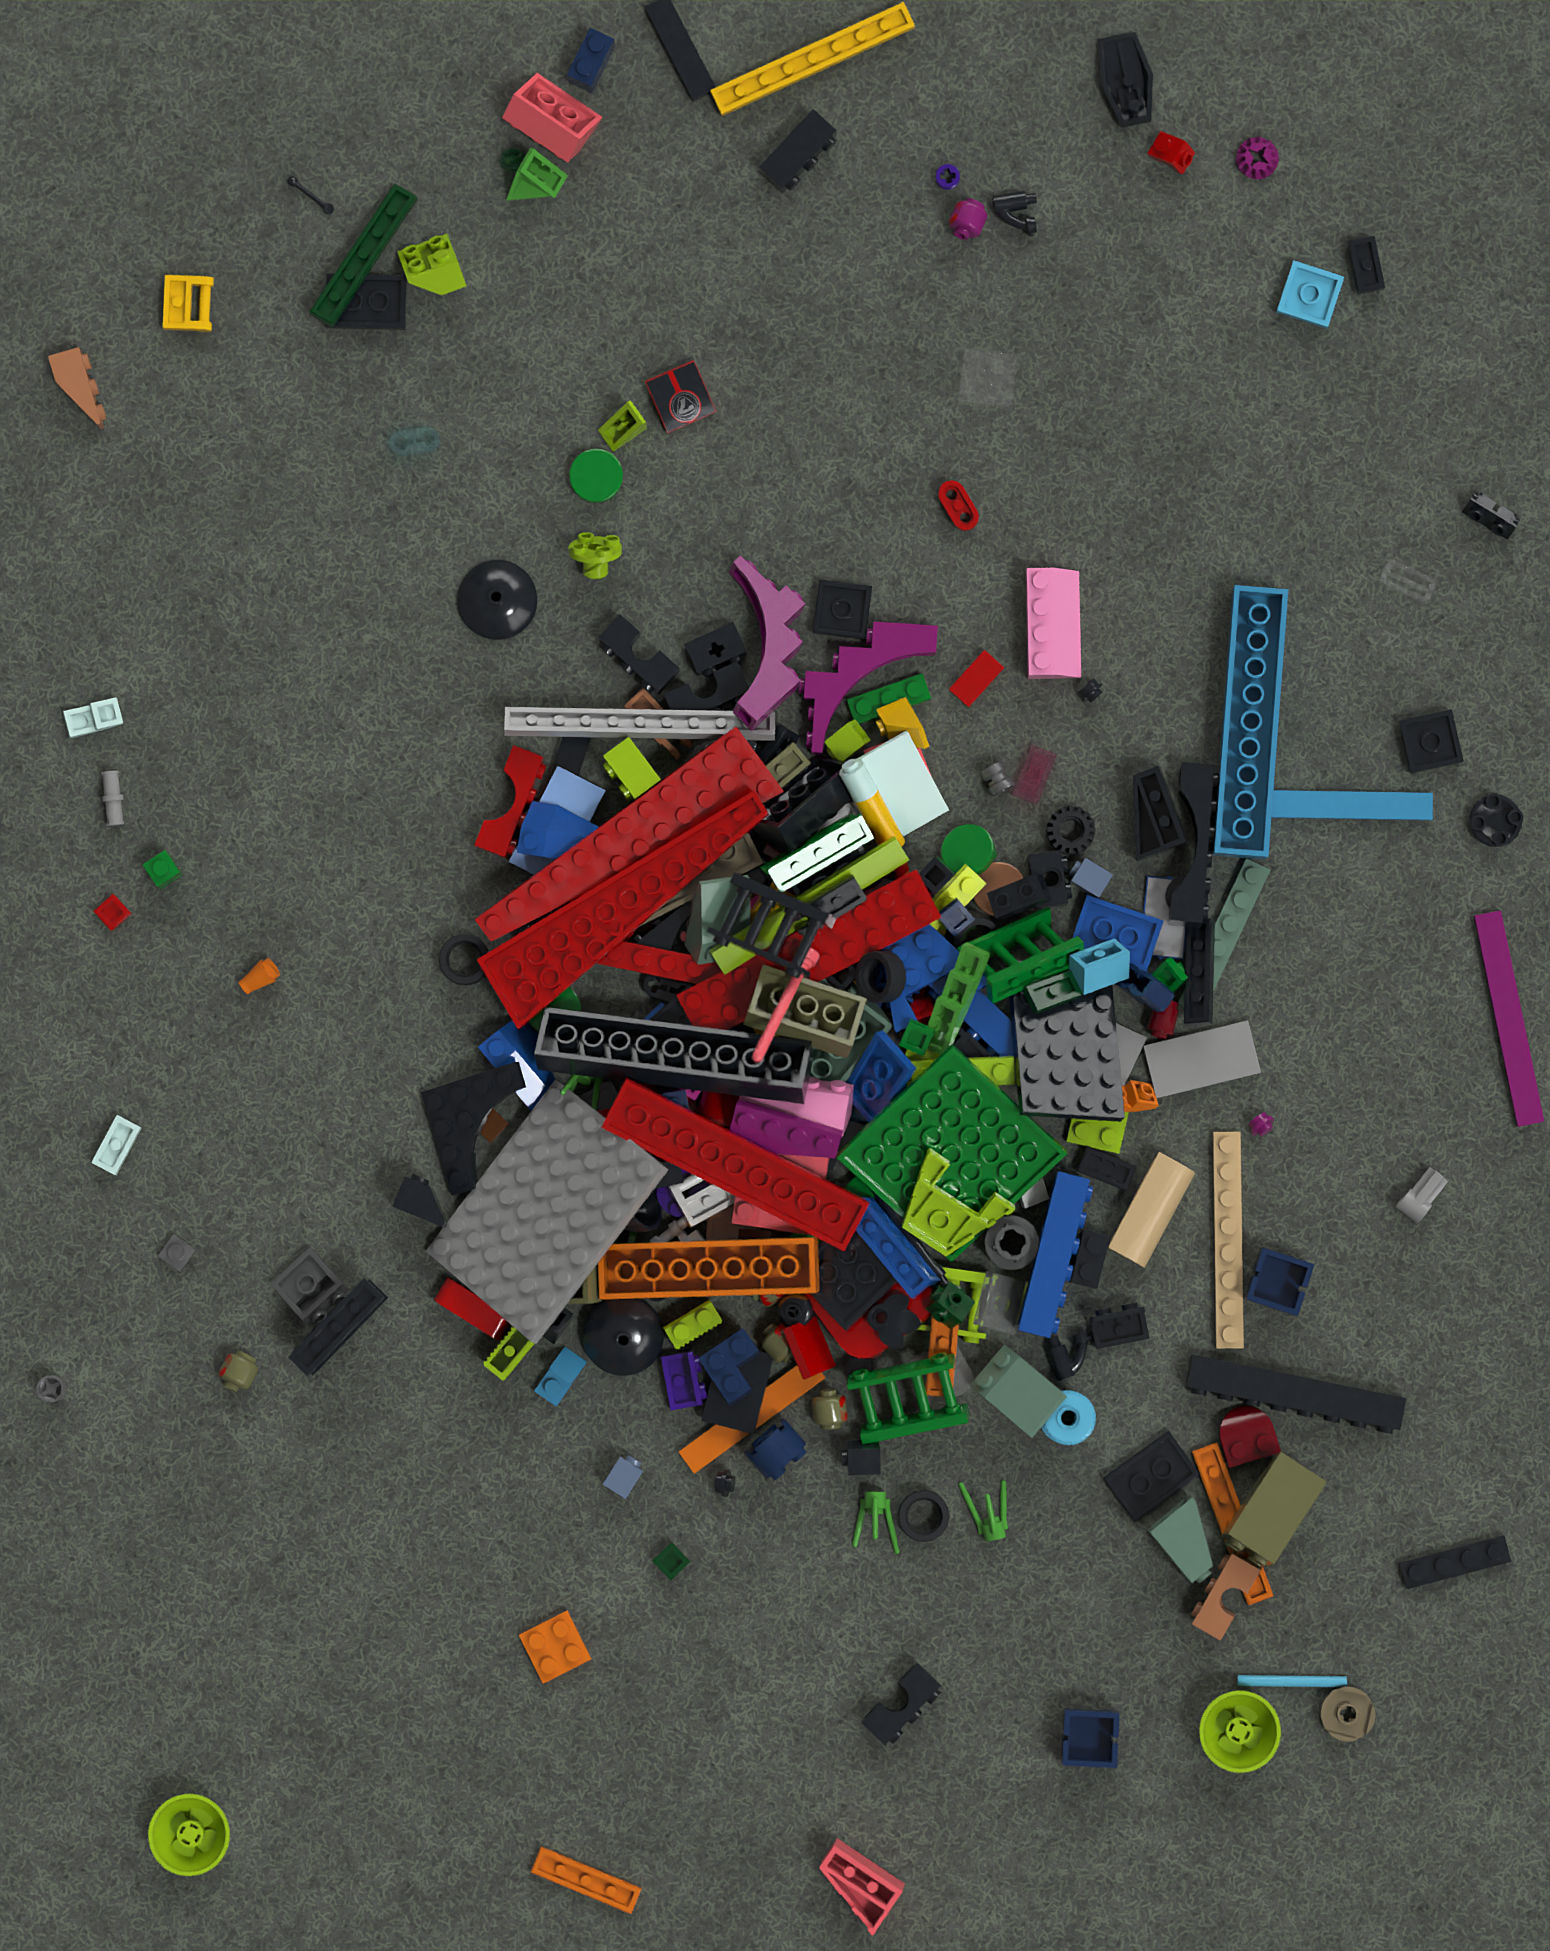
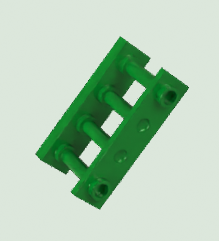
M1049 907L968 942L989 952V958L997 955L1008 966V968L996 973L986 964L983 975L986 977L987 998L992 1003L1018 993L1026 986L1068 970L1069 955L1084 950V942L1078 936L1064 942L1052 930L1051 909ZM1043 935L1054 947L1041 952L1030 939ZM1020 945L1031 957L1018 962L1007 950ZM962 946L957 947V950L959 952Z
M938 1353L929 1359L871 1371L860 1369L849 1375L847 1382L848 1390L859 1389L867 1422L862 1424L860 1436L862 1444L968 1423L970 1414L967 1403L960 1404L956 1402L948 1369H953L955 1366V1354ZM938 1372L946 1405L944 1408L934 1410L930 1408L922 1375ZM911 1377L920 1411L907 1415L903 1412L895 1380ZM885 1383L893 1413L891 1419L881 1420L877 1418L869 1386Z

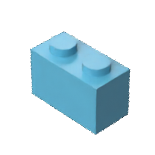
M1114 938L1069 955V971H1072L1083 995L1128 979L1130 951Z

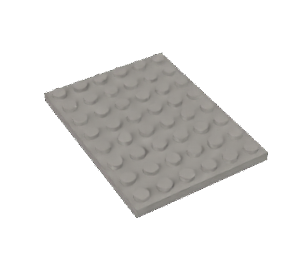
M557 1079L554 1080L477 1182L476 1188L471 1190L449 1219L446 1228L443 1227L426 1250L428 1254L535 1344L538 1343L669 1170L631 1139L627 1141L601 1128L605 1117L570 1089L564 1095H561L560 1091L564 1084Z

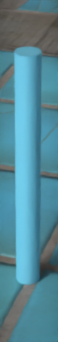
M1237 1675V1686L1344 1687L1347 1686V1676Z

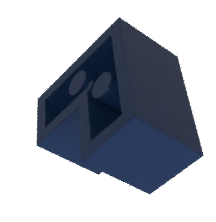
M744 1328L698 1358L730 1406L753 1391L738 1368L759 1355L760 1351Z

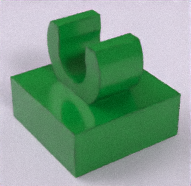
M1172 957L1166 959L1152 973L1154 977L1173 993L1188 978L1185 974V966L1181 962L1176 963Z
M910 1019L899 1046L924 1056L935 1029Z

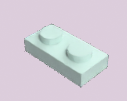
M116 1115L91 1163L117 1176L142 1128Z

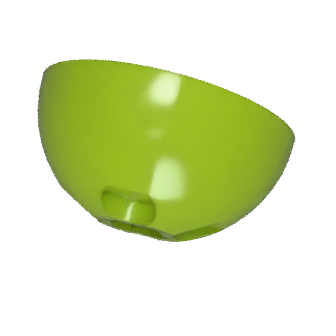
M1232 1691L1217 1697L1208 1705L1201 1718L1200 1740L1202 1747L1212 1762L1227 1771L1244 1773L1262 1767L1273 1757L1280 1743L1281 1727L1277 1713L1268 1701L1252 1692Z
M197 1794L178 1795L164 1802L153 1815L148 1832L149 1845L156 1860L168 1871L182 1876L200 1875L214 1868L225 1855L230 1840L229 1823L222 1809L209 1798Z

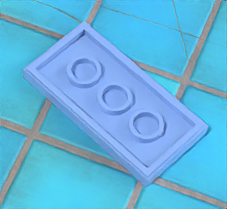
M557 766L539 802L559 805L590 822L606 790ZM517 844L509 862L532 874H536L555 859L517 853Z

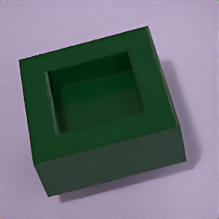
M673 1542L652 1560L670 1581L691 1562Z

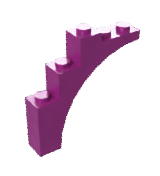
M740 555L733 562L729 574L741 586L753 606L759 623L762 646L760 665L756 678L748 691L737 702L733 714L753 731L796 691L800 683L796 672L792 668L786 667L785 664L799 652L803 641L794 629L787 626L801 614L805 603L801 595L791 590L788 586L778 591L771 580L765 579L752 562L745 560Z
M873 622V629L867 628L866 643L867 645H872V648L839 646V653H834L833 669H838V673L806 671L805 678H800L799 694H804V701H814V705H809L808 721H813V732H807L806 748H812L811 755H822L825 734L834 712L845 695L860 680L874 670L893 661L914 656L936 655L938 625Z

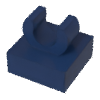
M957 897L940 911L942 916L940 921L954 937L975 920Z

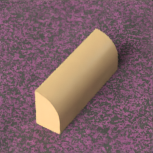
M1158 1152L1110 1240L1108 1249L1145 1268L1195 1172Z

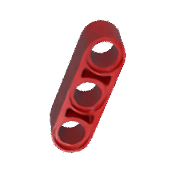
M447 1277L434 1298L435 1302L498 1341L502 1339L510 1326L507 1320L479 1296Z

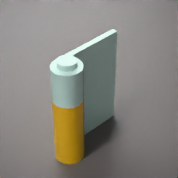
M907 730L861 757L848 760L842 765V769L839 772L855 805L871 831L877 846L895 836L902 847L905 843L903 836L949 811Z

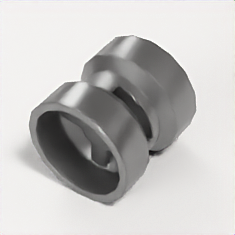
M1000 761L980 772L982 779L988 781V791L992 797L1015 786L1012 777L1005 773L1007 767L1004 761Z
M57 1375L45 1376L37 1384V1394L45 1402L60 1401L67 1392L65 1381Z

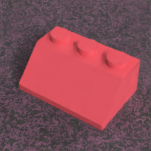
M536 73L514 93L502 118L509 122L512 127L519 129L531 137L534 142L541 144L553 152L555 156L568 163L581 150L603 117Z

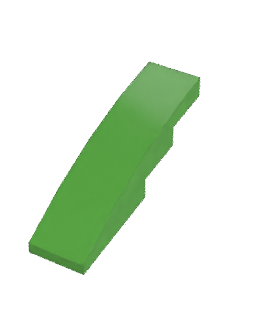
M968 942L962 944L955 968L949 972L943 993L936 1000L928 1024L929 1027L935 1029V1032L927 1049L941 1055L953 1044L982 978L990 956L989 952Z

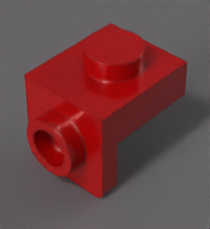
M1160 131L1147 154L1150 158L1172 166L1177 173L1183 174L1191 164L1195 151L1185 140Z

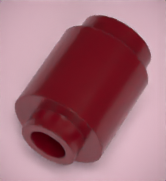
M1171 1001L1164 1012L1151 1010L1147 1029L1151 1030V1036L1160 1039H1166L1167 1035L1173 1036L1179 1010H1177L1178 1003Z

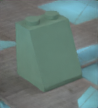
M1187 1496L1148 1528L1147 1531L1189 1582L1193 1583L1196 1581L1200 1583L1211 1574L1209 1569L1213 1566L1196 1501L1192 1497Z

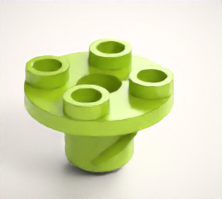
M585 532L580 533L578 539L569 544L568 554L572 559L583 562V574L585 577L601 579L608 575V562L621 556L622 545L620 538L616 535L601 537Z

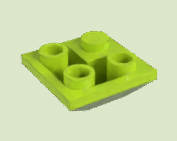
M448 234L434 236L428 241L417 245H409L403 250L397 251L408 283L439 295L466 287Z

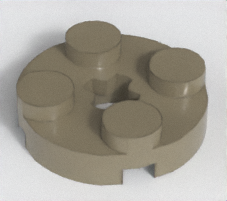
M1344 1686L1331 1690L1324 1698L1320 1707V1719L1324 1729L1332 1737L1340 1741L1351 1742L1358 1740L1371 1730L1375 1721V1709L1371 1699L1362 1690L1351 1686ZM1346 1706H1351V1711L1355 1713L1354 1718H1349L1348 1722L1343 1721L1344 1717L1340 1715V1711L1345 1710Z

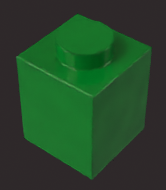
M166 850L142 864L159 889H163L183 876L179 867Z

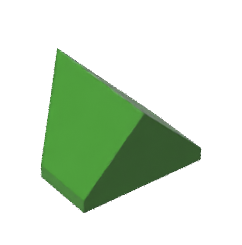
M530 148L516 172L506 201L550 196L555 198L568 175L534 148Z

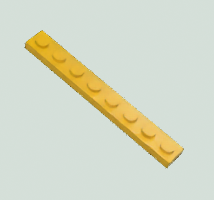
M902 2L710 90L721 116H724L915 28L914 22L905 3Z

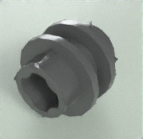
M1017 1216L1003 1217L987 1230L984 1239L985 1252L989 1260L997 1267L1006 1270L1020 1269L1028 1265L1035 1258L1039 1248L1038 1234L1034 1226L1026 1219ZM1007 1230H1012L1023 1238L1024 1245L1019 1249V1254L1016 1256H1011L1008 1252L1002 1251L999 1246V1241Z

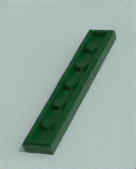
M394 183L309 311L310 316L331 328L334 327L418 200L416 195Z

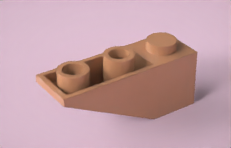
M77 347L48 356L54 379L58 386L100 429L104 428L102 420L107 418L103 405H98L95 395L99 394L95 378L90 380L88 369H92L88 353L83 354L81 349Z

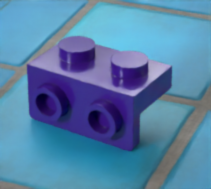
M693 1351L661 1357L670 1410L703 1405L702 1399L707 1398L704 1382L699 1383L697 1372H702L701 1362L698 1359L700 1357L694 1356Z

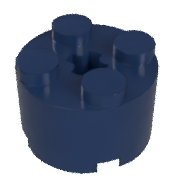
M785 1418L780 1420L783 1425L777 1427L775 1424L772 1425L752 1443L755 1449L751 1453L748 1450L744 1452V1455L765 1479L771 1477L775 1481L786 1471L785 1465L791 1460L794 1463L797 1462L807 1452L804 1449L806 1442Z

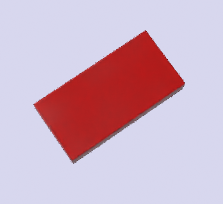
M984 650L948 691L969 708L1005 667Z

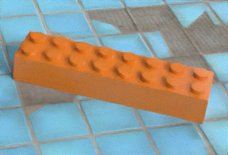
M818 1238L613 1243L598 1262L599 1299L820 1292Z

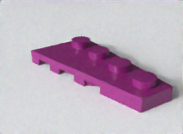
M740 1099L736 1104L730 1131L775 1154L822 1158L836 1157L843 1130Z

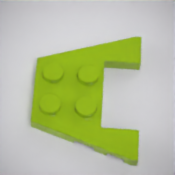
M929 1148L903 1218L902 1228L944 1256H948L972 1240L974 1235L986 1227L990 1228L1004 1215L1011 1214L1015 1210V1205L994 1192L978 1213L935 1185L950 1166V1163L946 1158Z

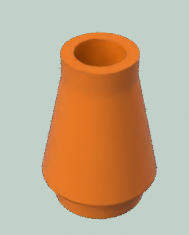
M270 958L264 961L261 959L239 981V984L246 994H250L252 991L276 982L280 972Z

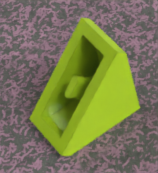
M630 400L598 431L614 452L646 430L647 424Z

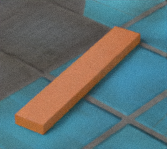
M795 1366L766 1387L756 1428L824 1380L825 1376L821 1372L804 1380L798 1366ZM714 1425L680 1450L679 1454L695 1474L750 1433Z
M1218 1442L1191 1452L1221 1534H1223L1241 1505ZM1226 1546L1231 1557L1233 1550ZM1239 1551V1552H1238L1239 1554L1245 1556L1246 1558H1248V1556H1249L1248 1554H1246V1553L1243 1552V1551ZM1263 1566L1248 1594L1243 1592L1247 1605L1273 1597Z

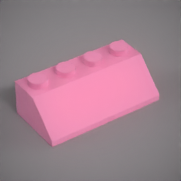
M1027 568L1025 572L1027 679L1081 678L1079 571L1060 568Z
M810 1077L804 1104L739 1096V1099L843 1130V1137L852 1115L854 1084H846V1082L841 1080L821 1081L816 1077Z

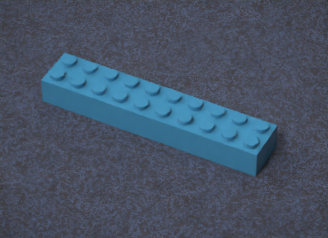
M1234 585L1232 589L1218 768L1219 777L1216 794L1217 804L1214 821L1215 831L1212 847L1213 856L1266 860L1269 856L1288 589Z

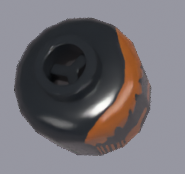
M805 1293L789 1294L780 1301L778 1306V1316L781 1322L788 1327L797 1323H801L804 1326L815 1315L813 1304Z

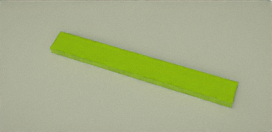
M893 836L796 896L795 899L806 903L852 874L861 889H864L909 861V858L896 837ZM780 906L768 914L754 944L755 947L763 950L771 945L785 915L783 913L785 908ZM805 917L793 922L787 936L795 932L808 918ZM750 926L732 937L744 942ZM730 943L728 947L719 944L709 950L724 975L756 956Z

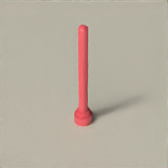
M810 948L801 967L806 970L814 967L820 957L819 953ZM800 975L799 979L791 976L752 1054V1059L755 1062H760L763 1059L804 976Z

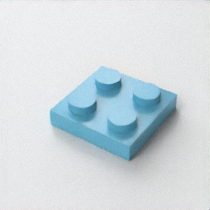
M1293 260L1276 313L1327 329L1344 276Z

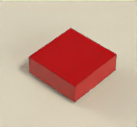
M114 893L93 911L112 932L132 914Z

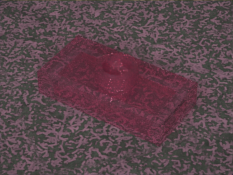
M1032 745L1012 796L1038 805L1057 754Z

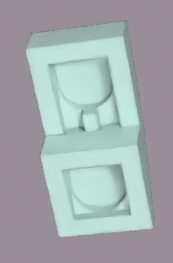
M117 697L90 703L88 706L66 710L62 713L69 739L123 724Z

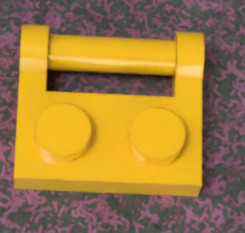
M165 275L164 330L212 331V323L209 322L211 287L214 286L213 277ZM193 286H200L199 321H191Z

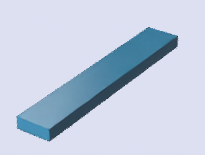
M1273 790L1271 818L1432 821L1433 793Z

